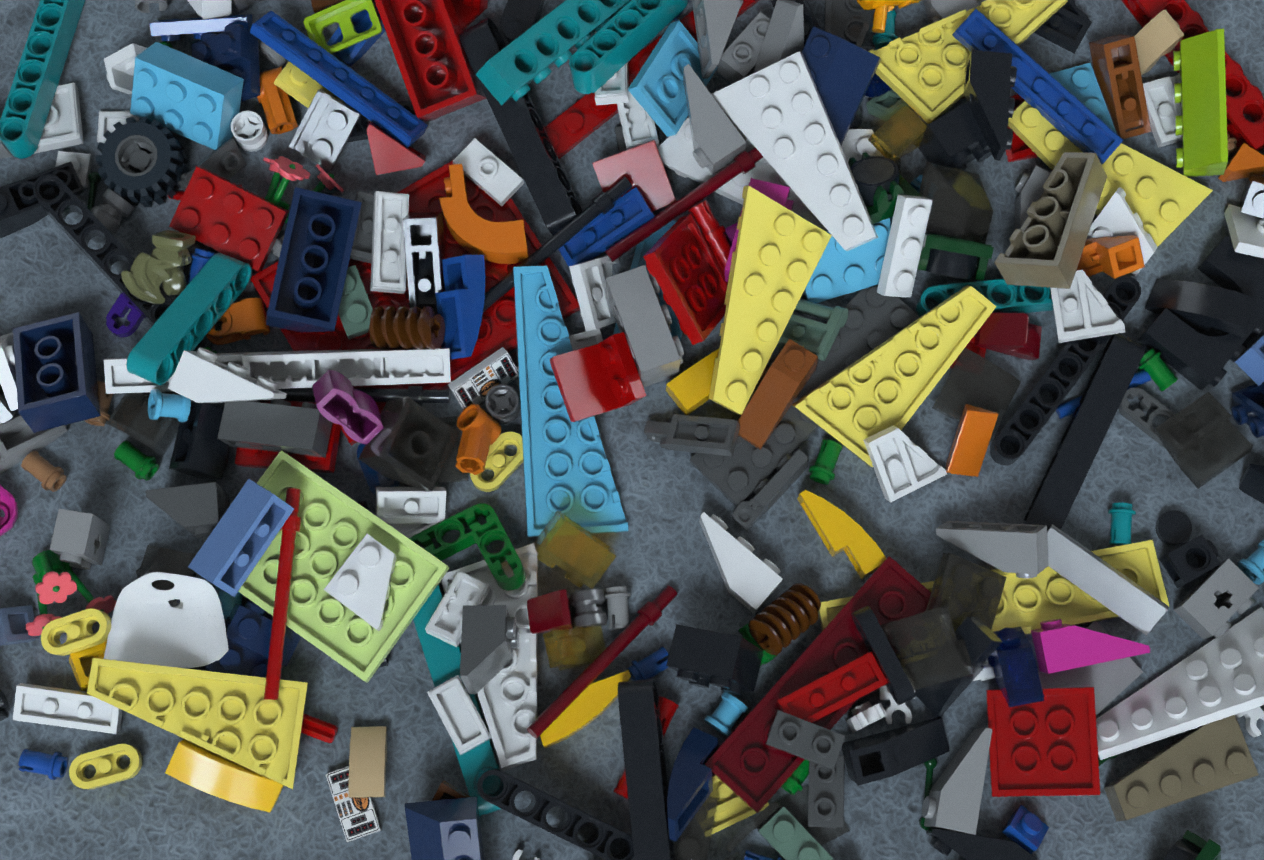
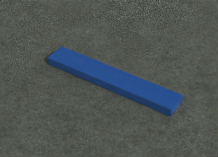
M977 9L952 34L970 52L971 50L1011 53V66L1017 68L1015 85L1011 88L1028 104L1036 108L1047 121L1083 153H1096L1101 164H1103L1122 143L1123 139Z
M273 11L268 12L252 24L250 29L252 35L405 147H410L425 133L428 127L426 123Z

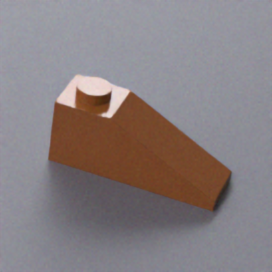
M1118 34L1089 42L1094 73L1118 136L1122 139H1127L1151 132L1134 36Z
M791 339L787 341L739 418L740 430L738 436L760 450L762 449L816 370L817 355Z

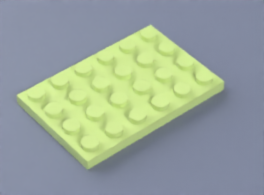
M281 450L257 484L284 502L286 500L287 488L301 490L298 517H301L300 532H296L286 626L368 683L447 573L449 566ZM279 531L238 591L272 616L282 531ZM366 534H369L397 556L394 572L391 574V587L389 597L386 599L382 618L383 626L380 631L376 630L324 590Z

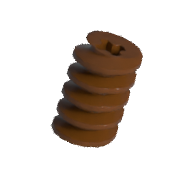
M378 306L372 310L370 317V340L374 347L381 349H439L445 336V321L440 313L435 315L430 306L423 307L422 310L418 306L411 307L410 310L406 306L399 307L398 310L394 306L387 307L386 309Z
M802 583L793 584L779 598H776L761 613H758L750 620L748 627L751 636L767 653L778 655L782 652L783 648L791 644L792 640H796L800 633L808 630L809 625H813L818 621L817 611L821 607L819 596L807 585Z

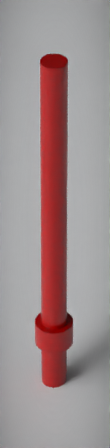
M287 488L285 502L292 506L294 510L280 529L282 537L264 699L278 700L295 539L296 532H300L301 517H298L301 490L295 488Z

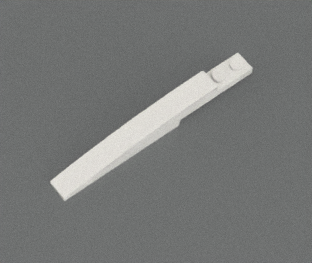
M414 348L216 353L218 355L217 361L225 365L228 362L239 364L248 369L246 375L258 379V376L271 379L278 383L276 389L312 388V385L329 369L343 374L348 378L352 386L451 382L449 348L430 350L429 348L418 350ZM128 358L104 359L106 394L151 392L152 389H159L161 392L172 391L168 387L173 375L165 384L157 385L129 373L126 366Z

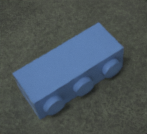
M248 479L188 567L213 585L235 597L294 508L270 491Z

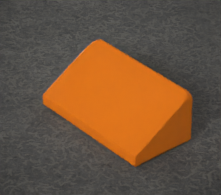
M965 404L945 468L947 473L978 477L999 415L997 412Z

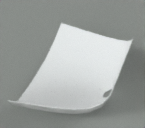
M151 572L141 576L124 587L118 596L103 659L186 669L206 666L221 659L229 648L225 620L218 593L206 580L196 577L164 572ZM168 580L174 583L175 586L169 590H160L154 588L152 582ZM179 599L180 605L172 607L168 601Z

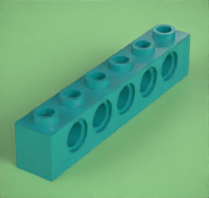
M565 0L489 59L475 75L501 106L510 98L517 102L531 90L528 86L529 83L533 80L537 85L552 73L549 67L553 64L558 68L561 67L573 55L570 51L574 47L578 50L592 37L591 34L594 31L600 30L631 0Z

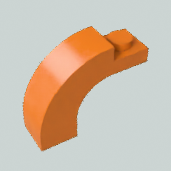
M462 164L449 165L450 177L444 178L447 197L439 199L444 220L453 238L472 255H484L485 261L498 264L522 263L528 258L524 221L491 222L478 216L468 204Z

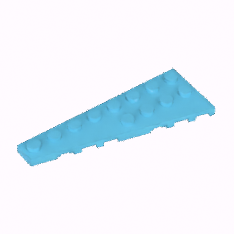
M547 265L513 267L527 537L628 532V522L625 519L620 503L621 500L615 487L595 417L576 422L570 421L550 364V358L553 356L571 352L573 349Z

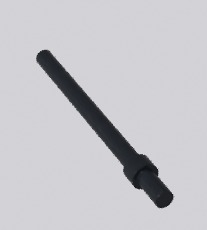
M623 177L605 193L601 191L591 199L593 203L517 267L539 266L601 213L605 215L614 207L613 203L632 188L628 179ZM513 270L485 293L483 312L514 287Z
M408 386V389L354 388L368 394L375 402L408 403V406H423V403H450V390L423 389V386ZM313 388L278 389L287 394L285 399L280 400L315 401Z

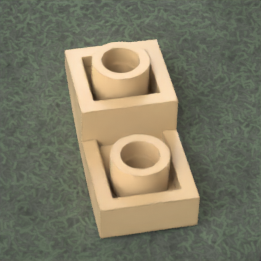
M1166 9L1156 15L1134 36L1141 76L1149 72L1162 56L1171 52L1184 36L1178 23L1172 19Z
M387 726L351 727L349 798L385 797Z

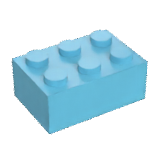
M155 42L135 57L130 114L137 117H147L151 122L156 120L174 133L217 150L234 136L231 132V122L240 111L244 79L159 42Z

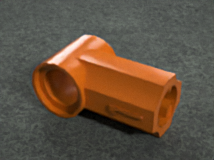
M282 66L260 72V95L257 96L260 104L262 103L271 134H282L298 127L289 94L274 84L277 76L283 70Z
M471 404L461 412L457 419V427L462 431L455 467L463 473L477 475L484 472L489 447L499 437L502 426L478 404Z

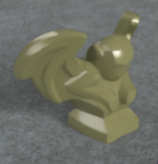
M164 230L152 235V243L156 248L152 251L151 256L143 252L138 254L130 271L124 270L121 273L122 280L129 292L142 301L152 304H163L165 298L160 292V284L162 282L163 289L168 296L170 294L180 295L188 285L183 266L192 261L187 248L195 243L194 235L172 230Z

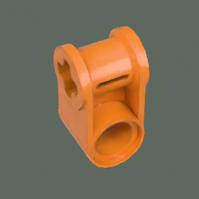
M247 298L232 303L218 320L222 322V330L216 331V325H214L206 334L208 340L216 345H224L243 339L249 340L251 339L250 336L259 333L269 334L270 327L266 325L267 315L263 300L261 298Z

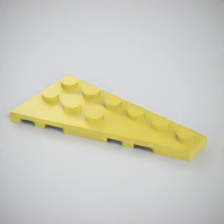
M986 0L981 2L980 6L968 11L966 9L920 28L917 33L903 39L899 37L890 41L888 45L875 51L872 49L868 52L881 58L875 73L927 124H930L940 118L964 96L965 67L971 52L952 34L975 9L980 11L1019 46L1065 5L1068 0Z
M1026 101L1014 110L1012 118H1008V126L1052 171L1064 152L1083 153L1047 121L1036 108H1033ZM1121 143L1102 164L1107 179L1095 214L1098 216L1119 187L1122 188L1126 193L1125 200L1133 214L1138 213L1143 222L1144 230L1151 235L1158 247L1213 190Z
M749 185L743 188L742 198L744 202L742 214L738 218L737 230L739 232L736 250L732 254L724 303L726 311L724 323H721L719 336H721L718 357L715 358L709 394L710 400L738 415H742L832 236Z
M967 285L802 397L792 406L867 465L873 467L863 440L892 425L902 430L997 306L975 288Z
M92 658L87 694L288 788L293 789L308 688L307 682L280 679L278 700L264 699L266 678Z

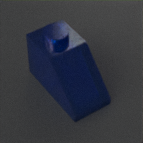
M1021 626L994 631L993 633L1003 642L988 657L989 665L994 669L995 680L1009 707L1044 701L1032 646Z

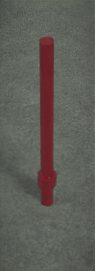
M755 147L749 152L744 150L733 158V163L608 248L605 253L612 262L740 173H748L756 167L755 163L762 159L763 156Z
M668 585L652 602L647 601L638 610V616L527 728V731L537 739L648 625L653 626L662 616V610L678 595L676 590Z

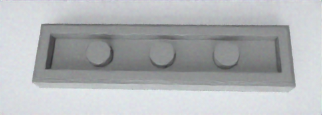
M1053 524L1047 530L1049 567L1147 636L1168 610V605Z

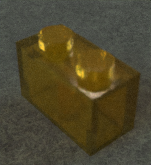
M558 510L534 542L535 550L538 552L536 557L550 568H554L557 565L565 570L566 574L564 576L578 587H582L585 584L593 589L616 558L612 547Z

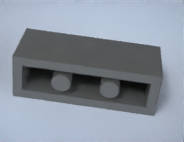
M271 399L270 404L260 403V400L225 402L217 439L232 447L280 452L282 450L289 454L326 458L333 422L323 417L314 403L304 402L302 407L291 406L290 402L280 399Z

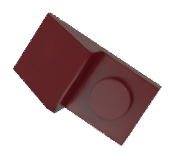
M991 313L976 333L975 346L1021 359L1036 360L1039 359L1042 327L1028 323L1029 314Z
M566 589L534 597L527 601L529 625L532 634L558 630L560 634L573 632L570 603Z

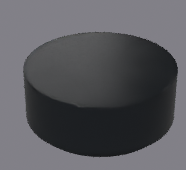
M1176 510L1168 511L1158 518L1155 526L1156 534L1165 544L1179 545L1190 537L1192 524L1184 513Z

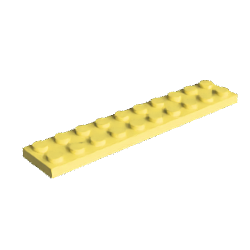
M1153 539L1091 551L1169 607ZM1049 566L1034 578H1018L1016 573L1002 572L999 569L921 583L942 603L896 656L898 659L939 652L967 616L978 617L1001 640L1031 634V630L1041 628L1040 622L1061 619L1062 624L1076 626L1119 616ZM853 596L821 602L818 614L822 631Z

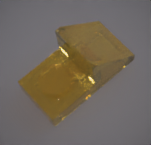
M904 106L872 134L868 140L884 157L895 161L919 148L927 125L908 106Z
M601 626L554 630L543 634L550 668H559V671L591 664L606 649Z

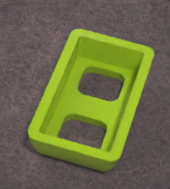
M345 0L308 16L303 21L308 37L330 54L351 47L383 31L372 0ZM367 10L372 27L362 33H357L352 22V16ZM338 23L343 34V40L328 46L323 30L331 24Z

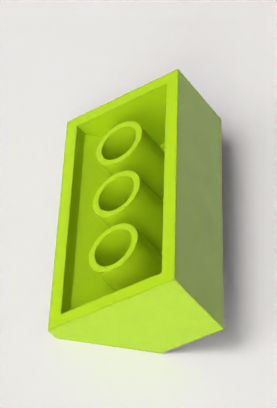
M1216 29L1181 40L1179 51H1173V70L1180 71V83H1174V103H1181V115L1175 116V136L1182 135V148H1176V168H1182L1183 175L1186 177L1224 175L1228 164L1224 29Z

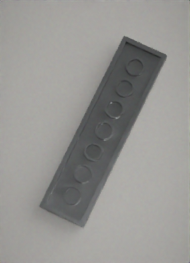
M878 285L862 289L844 306V308L848 309L846 324L840 328L825 361L818 359L816 370L793 404L916 321L920 316L898 297L883 296L877 293ZM791 405L761 450L738 436L733 456L696 453L690 459V463L737 507L740 502L746 501L753 494L756 487L765 478L768 479L777 470V465L787 454L792 455L819 426ZM735 414L731 419L738 421L741 415Z

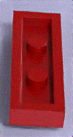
M869 652L776 702L782 712L814 723L888 684V681L872 652Z

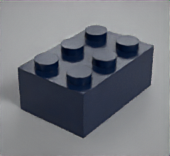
M76 312L13 328L18 412L31 430L36 433L101 416L93 334L80 313Z

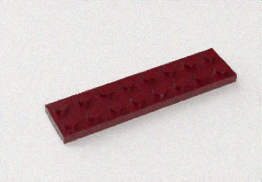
M889 556L704 765L711 768L712 773L751 809L758 813L805 760L766 745L770 726L774 722L777 711H781L776 701L869 653L853 622L851 613L868 605L875 614L891 647L897 655L939 607L942 601ZM855 701L819 719L813 724L831 730Z

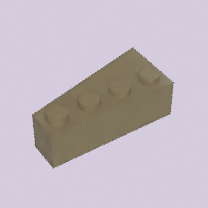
M1063 153L1042 186L1044 192L1036 202H1032L1028 208V217L1020 229L1016 228L1009 238L1011 244L1005 254L1000 253L994 262L1007 285L1071 288L1107 179V175L1096 153Z
M1232 715L1191 729L1144 762L1105 786L1104 789L1116 821H1125L1258 776L1259 774L1236 716Z

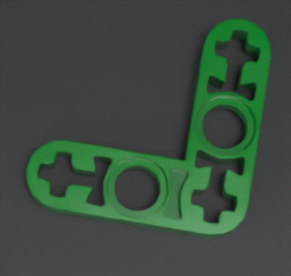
M479 503L409 538L440 561L477 544L497 585L501 589L512 591L518 589L525 582L526 572L497 514L488 504ZM483 515L487 523L480 525L477 518ZM466 522L469 529L471 530V532L469 533L466 532L463 524ZM448 531H460V536L454 542L447 543L443 541V536ZM434 538L436 539L439 545V548L437 549L435 548L432 542V539ZM501 540L504 542V547L499 552H487V546L492 541ZM506 560L514 573L510 578L505 575L501 565Z

